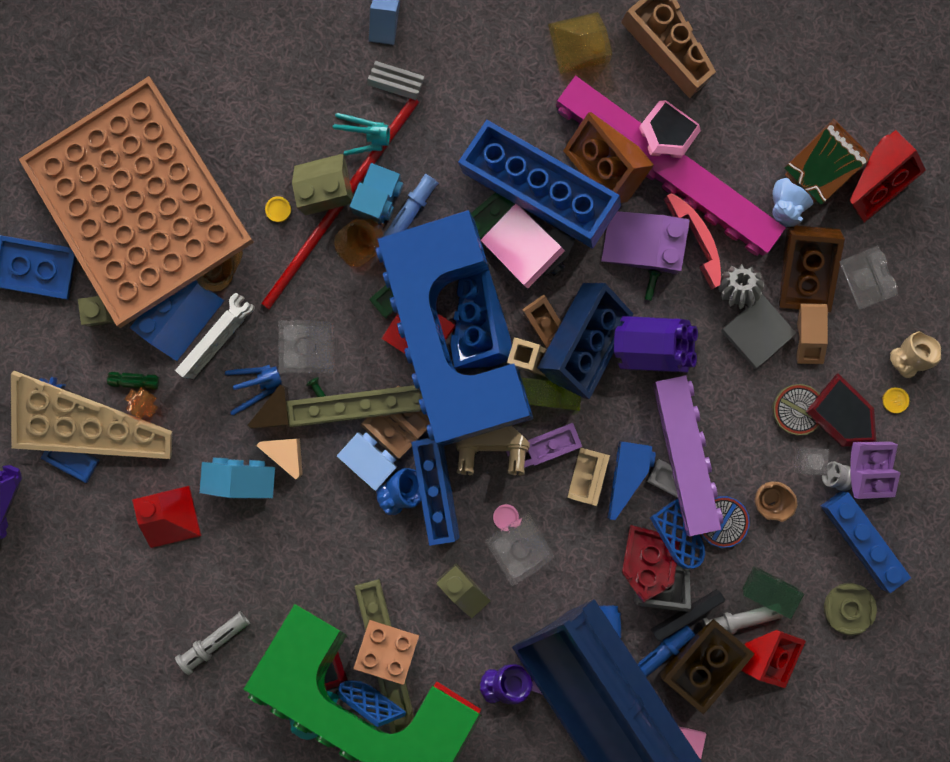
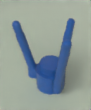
M270 365L258 368L225 371V375L261 373L257 374L256 379L233 385L234 390L260 384L261 389L266 388L265 391L230 412L231 415H235L269 394H273L277 387L282 385L277 366L270 367Z

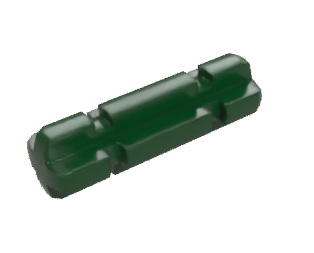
M109 372L107 384L111 387H120L121 385L125 388L144 389L146 387L147 389L156 390L159 386V377L149 374L145 376L144 374L122 373L121 375L119 372Z

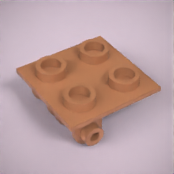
M369 620L353 670L404 686L419 635Z

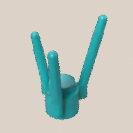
M335 114L336 118L368 126L367 128L338 124L332 126L335 130L366 133L367 142L372 143L369 146L344 151L345 156L373 150L382 151L383 146L389 145V125L346 114Z

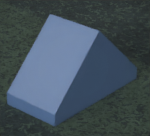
M400 0L372 1L370 7L369 42L395 44Z

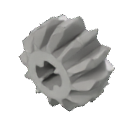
M742 264L739 266V269L731 266L728 272L722 274L719 292L722 293V300H729L730 307L734 304H738L740 309L744 307V304L752 307L755 301L760 300L764 289V281L761 280V273H753V266L749 269H744Z

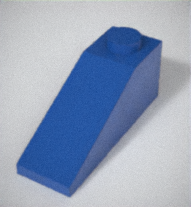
M619 441L608 512L609 519L616 520L648 474L649 467L654 466L656 453L652 451V446Z

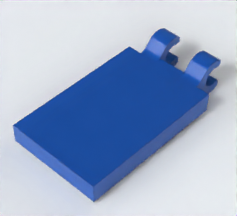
M0 235V288L69 300L76 256L69 247Z

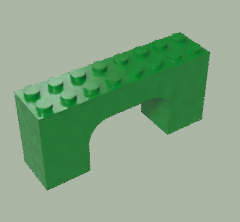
M294 604L244 687V690L250 693L248 696L250 700L261 706L270 705L272 707L271 713L281 719L289 720L291 718L295 721L294 727L306 734L307 732L310 734L314 732L318 735L316 738L318 742L329 748L330 746L333 748L337 746L341 749L339 754L352 762L357 760L361 762L457 761L481 718V714L432 686L408 727L394 734L381 731L335 703L326 691L325 675L327 669L346 639L347 634Z

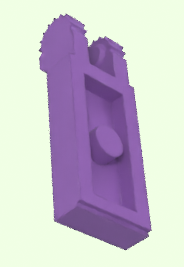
M570 423L529 439L530 449L528 452L531 458L525 460L524 468L532 464L534 466L581 448L582 444L574 424Z

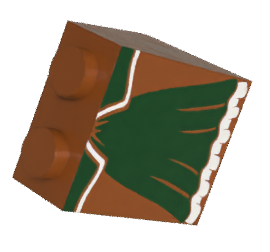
M833 118L785 166V169L788 171L785 175L793 184L796 185L799 182L806 189L805 191L810 195L813 203L818 201L822 204L869 160L870 154Z

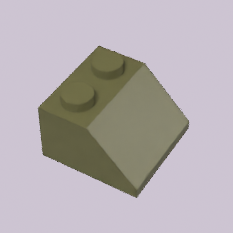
M344 154L294 166L292 186L296 206L305 216L351 204L353 194Z

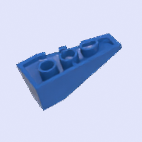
M490 271L459 279L457 295L459 296L458 311L454 313L456 327L455 334L451 336L450 343L454 368L493 367L507 362L512 347L511 338Z

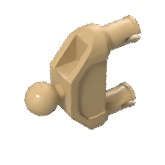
M513 426L456 442V448L459 451L457 473L461 475H466V472H468V475L474 474V457L478 451H509L508 474L517 475V472H519L518 475H524L525 453L530 449V443Z

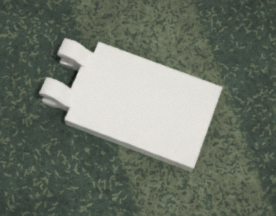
M237 293L233 294L229 299V311L227 310L175 371L183 378L194 379L242 324L244 318L254 311L255 306L246 302L241 307L240 304L245 298Z

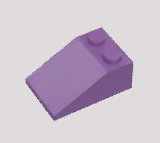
M617 211L606 230L601 262L678 274L682 271L690 219Z

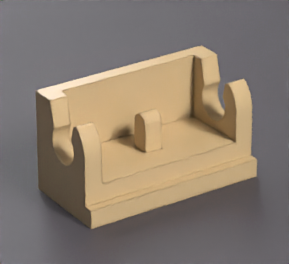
M580 448L568 498L597 506L610 455Z

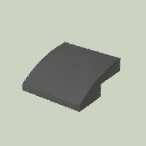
M763 294L759 301H755L752 307L748 306L721 330L754 369L758 368L796 334Z

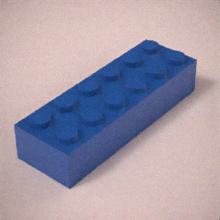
M489 120L485 121L458 161L463 174L592 249L621 207L619 194Z

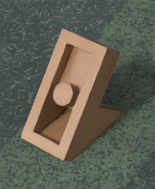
M542 295L522 309L526 320L532 325L538 337L547 348L555 336L561 321L546 296Z

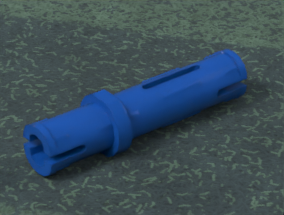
M688 625L684 626L668 638L663 639V642L638 663V666L647 677L673 654L676 656L680 653L678 650L696 635Z

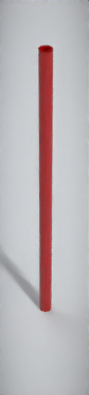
M409 98L389 126V144L419 104L417 99ZM383 146L382 151L373 150L367 156L350 180L352 194L356 191L359 182L361 183L364 180L370 164L377 162L387 146ZM344 206L328 210L261 303L270 310Z

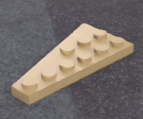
M16 371L11 373L12 448L162 459L171 458L172 431Z

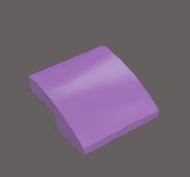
M853 442L850 472L855 498L867 499L896 496L900 472L894 470L893 466L898 444L893 442Z

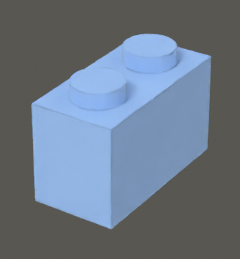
M358 432L340 451L337 457L376 491L398 467L394 464L397 459L386 449L381 452L376 448L377 441L367 432L364 435Z

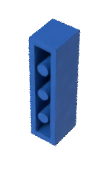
M430 438L413 441L411 443L429 546L455 542L460 536L444 446L436 444Z
M840 491L820 506L881 590L892 593L911 579L908 572L849 492Z

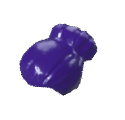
M510 664L501 667L498 671L495 669L485 671L481 678L480 691L488 703L501 701L507 704H519L527 699L532 690L533 683L530 675L522 666Z

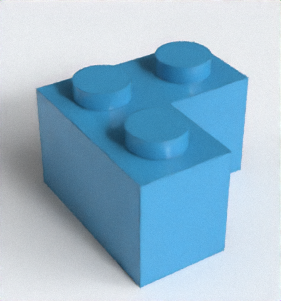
M371 163L363 184L359 182L350 204V209L354 215L382 226L385 220L389 221L394 211V206H392L394 196L399 197L404 184L400 182V174Z
M213 457L212 462H202L200 493L227 498H273L275 467L265 466V461L249 460V465H243L244 460Z

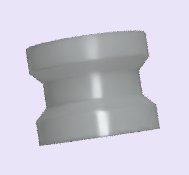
M831 461L823 469V483L840 491L850 490L852 488L850 466Z

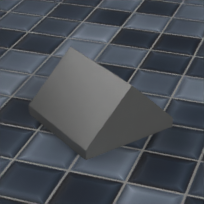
M676 566L673 586L644 603L634 591L633 601L637 606L690 612V569Z

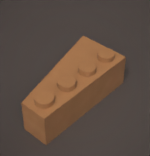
M639 0L626 12L621 23L680 89L691 98L716 73L700 42L696 41L690 23L685 21L679 10L681 7L677 0Z

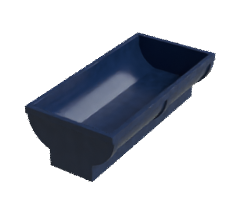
M595 599L567 611L557 620L534 633L529 638L512 646L586 762H702Z

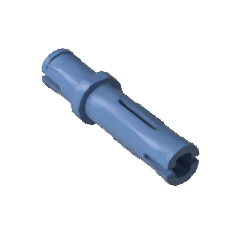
M424 174L414 191L407 195L409 198L382 237L404 231L408 228L420 208L426 206L427 203L425 201L438 185L435 179Z

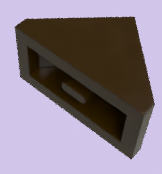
M279 385L249 422L248 426L250 428L289 425L287 401H289L288 388L284 385Z

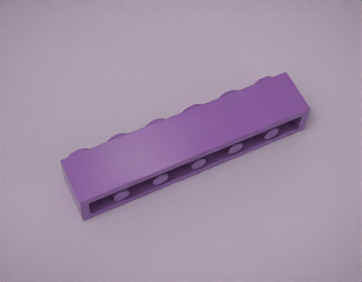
M686 375L657 381L653 384L686 536L721 530L720 524L723 523V515L720 508L716 509L714 498H717L718 494L714 482H710L708 474L712 472L709 457L704 456L703 447H706V441L703 431L699 432L697 422L700 421L698 407H693L691 396H694L693 384L691 381H687Z

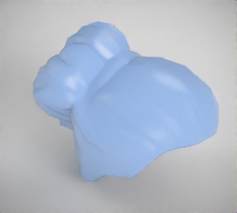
M788 178L780 179L775 183L773 188L775 206L772 211L774 219L784 227H794L802 222L801 213L814 204L813 200L803 188L793 184Z

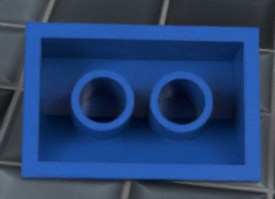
M196 279L140 315L130 329L148 343L178 361L225 300Z

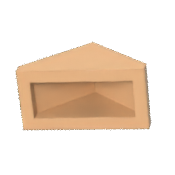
M300 438L262 441L256 445L294 479H299L302 476Z

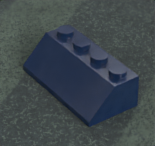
M583 283L537 368L552 383L585 399H590L614 353L615 329L617 326L623 325L624 322L620 321L622 316H633L634 313L606 283Z

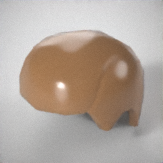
M767 482L757 489L754 498L756 509L767 520L784 522L794 515L798 506L794 492L790 487L781 482Z

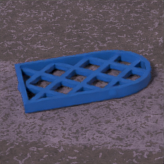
M677 498L651 516L650 519L674 561L684 569H694L699 567L704 561L705 546L699 534L692 536V543L686 541L684 522L683 527L677 525V517L682 518V514L678 513V509L680 512L681 509ZM674 505V511L668 509ZM663 513V519H660L657 516ZM667 513L673 515V523L666 521ZM666 525L672 527V535L665 533ZM676 529L682 531V539L676 537ZM675 541L681 543V551L675 549ZM685 545L691 546V555L685 553ZM695 548L700 550L699 558L695 557ZM684 557L690 559V565L684 563Z
M349 680L342 682L337 692L339 698L376 727L402 718L406 714V711L368 684ZM342 689L349 690V693L342 692ZM353 691L362 693V696L354 695ZM365 694L373 695L374 699L366 697ZM353 698L362 700V703L354 702ZM366 701L375 703V706L366 704ZM379 704L387 705V708L379 707ZM366 708L375 710V713L368 712ZM379 711L388 712V715L379 714Z

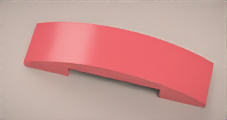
M671 193L664 198V201L673 217L690 219L689 226L708 260L707 263L700 266V269L712 290L719 286L721 282L720 260L715 242L707 226L695 210L681 198Z

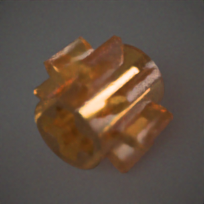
M142 387L138 392L131 389L124 399L129 403L126 410L139 419H143L145 415L152 417L158 409V406L153 404L157 397Z

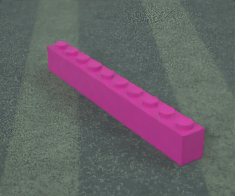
M576 75L557 100L556 107L559 108L558 113L568 120L573 118L581 124L586 115L592 112L639 146L654 164L646 176L648 179L654 180L656 178L663 183L662 188L666 192L674 195L675 193L678 194L694 210L697 208L705 214L703 217L706 221L715 226L718 223L725 228L724 233L735 241L739 238L747 244L745 248L750 253L756 256L767 254L786 229V227L685 154L682 158H674L670 154L650 155L647 148L649 146L647 138L642 136L639 129L642 123Z

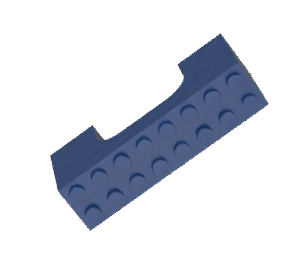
M467 210L378 238L379 247L376 248V253L380 263L384 264L387 271L383 273L384 281L387 288H390L393 292L394 297L390 298L394 313H398L401 322L397 323L401 338H405L408 348H405L408 363H412L416 372L412 374L415 388L420 389L423 398L419 399L422 413L424 415L427 414L430 424L426 425L430 440L445 446L532 420L533 415L520 371L515 364L470 376L458 373L451 362L437 313V298L447 284L489 270L477 226L470 211Z

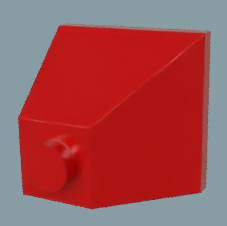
M190 486L132 499L138 526L150 548L201 536Z
M779 630L745 643V646L754 653V656L741 671L759 681L786 688L806 641Z

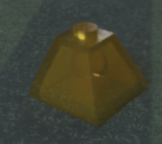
M598 12L548 24L560 74L610 62L612 50L606 27Z

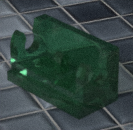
M753 566L743 586V590H745L743 595L789 619H792L804 596V593L799 588Z

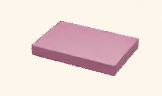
M517 204L481 239L489 250L526 288H529L565 251Z

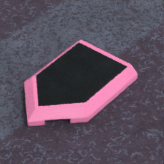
M666 100L659 101L639 127L642 136L646 137L649 143L647 148L650 155L670 154L674 158H682L701 131L700 125Z

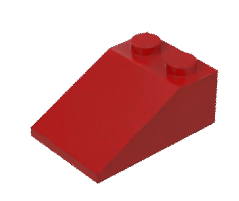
M896 130L890 135L884 136L874 148L850 199L852 206L864 223L926 171L917 150Z

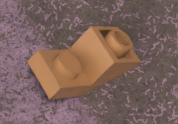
M800 304L797 321L800 336L796 357L797 363L824 364L828 344L827 304Z

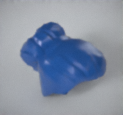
M403 468L390 477L385 485L377 489V501L387 515H397L403 508H413L421 502L416 470Z

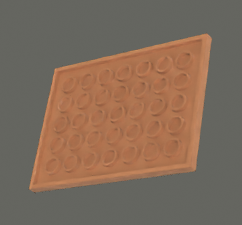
M150 76L19 159L110 316L119 328H122L254 243Z

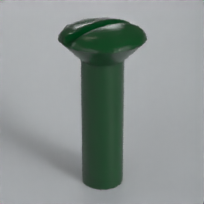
M650 269L648 270L650 279L644 299L652 301L657 278L662 273Z
M318 377L313 378L306 384V386L313 389L317 397L326 396L318 384Z

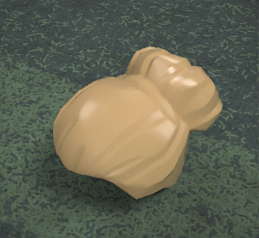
M918 331L906 338L900 348L893 349L890 352V360L903 377L911 378L915 376L917 371L930 369L940 362L941 346L933 337Z

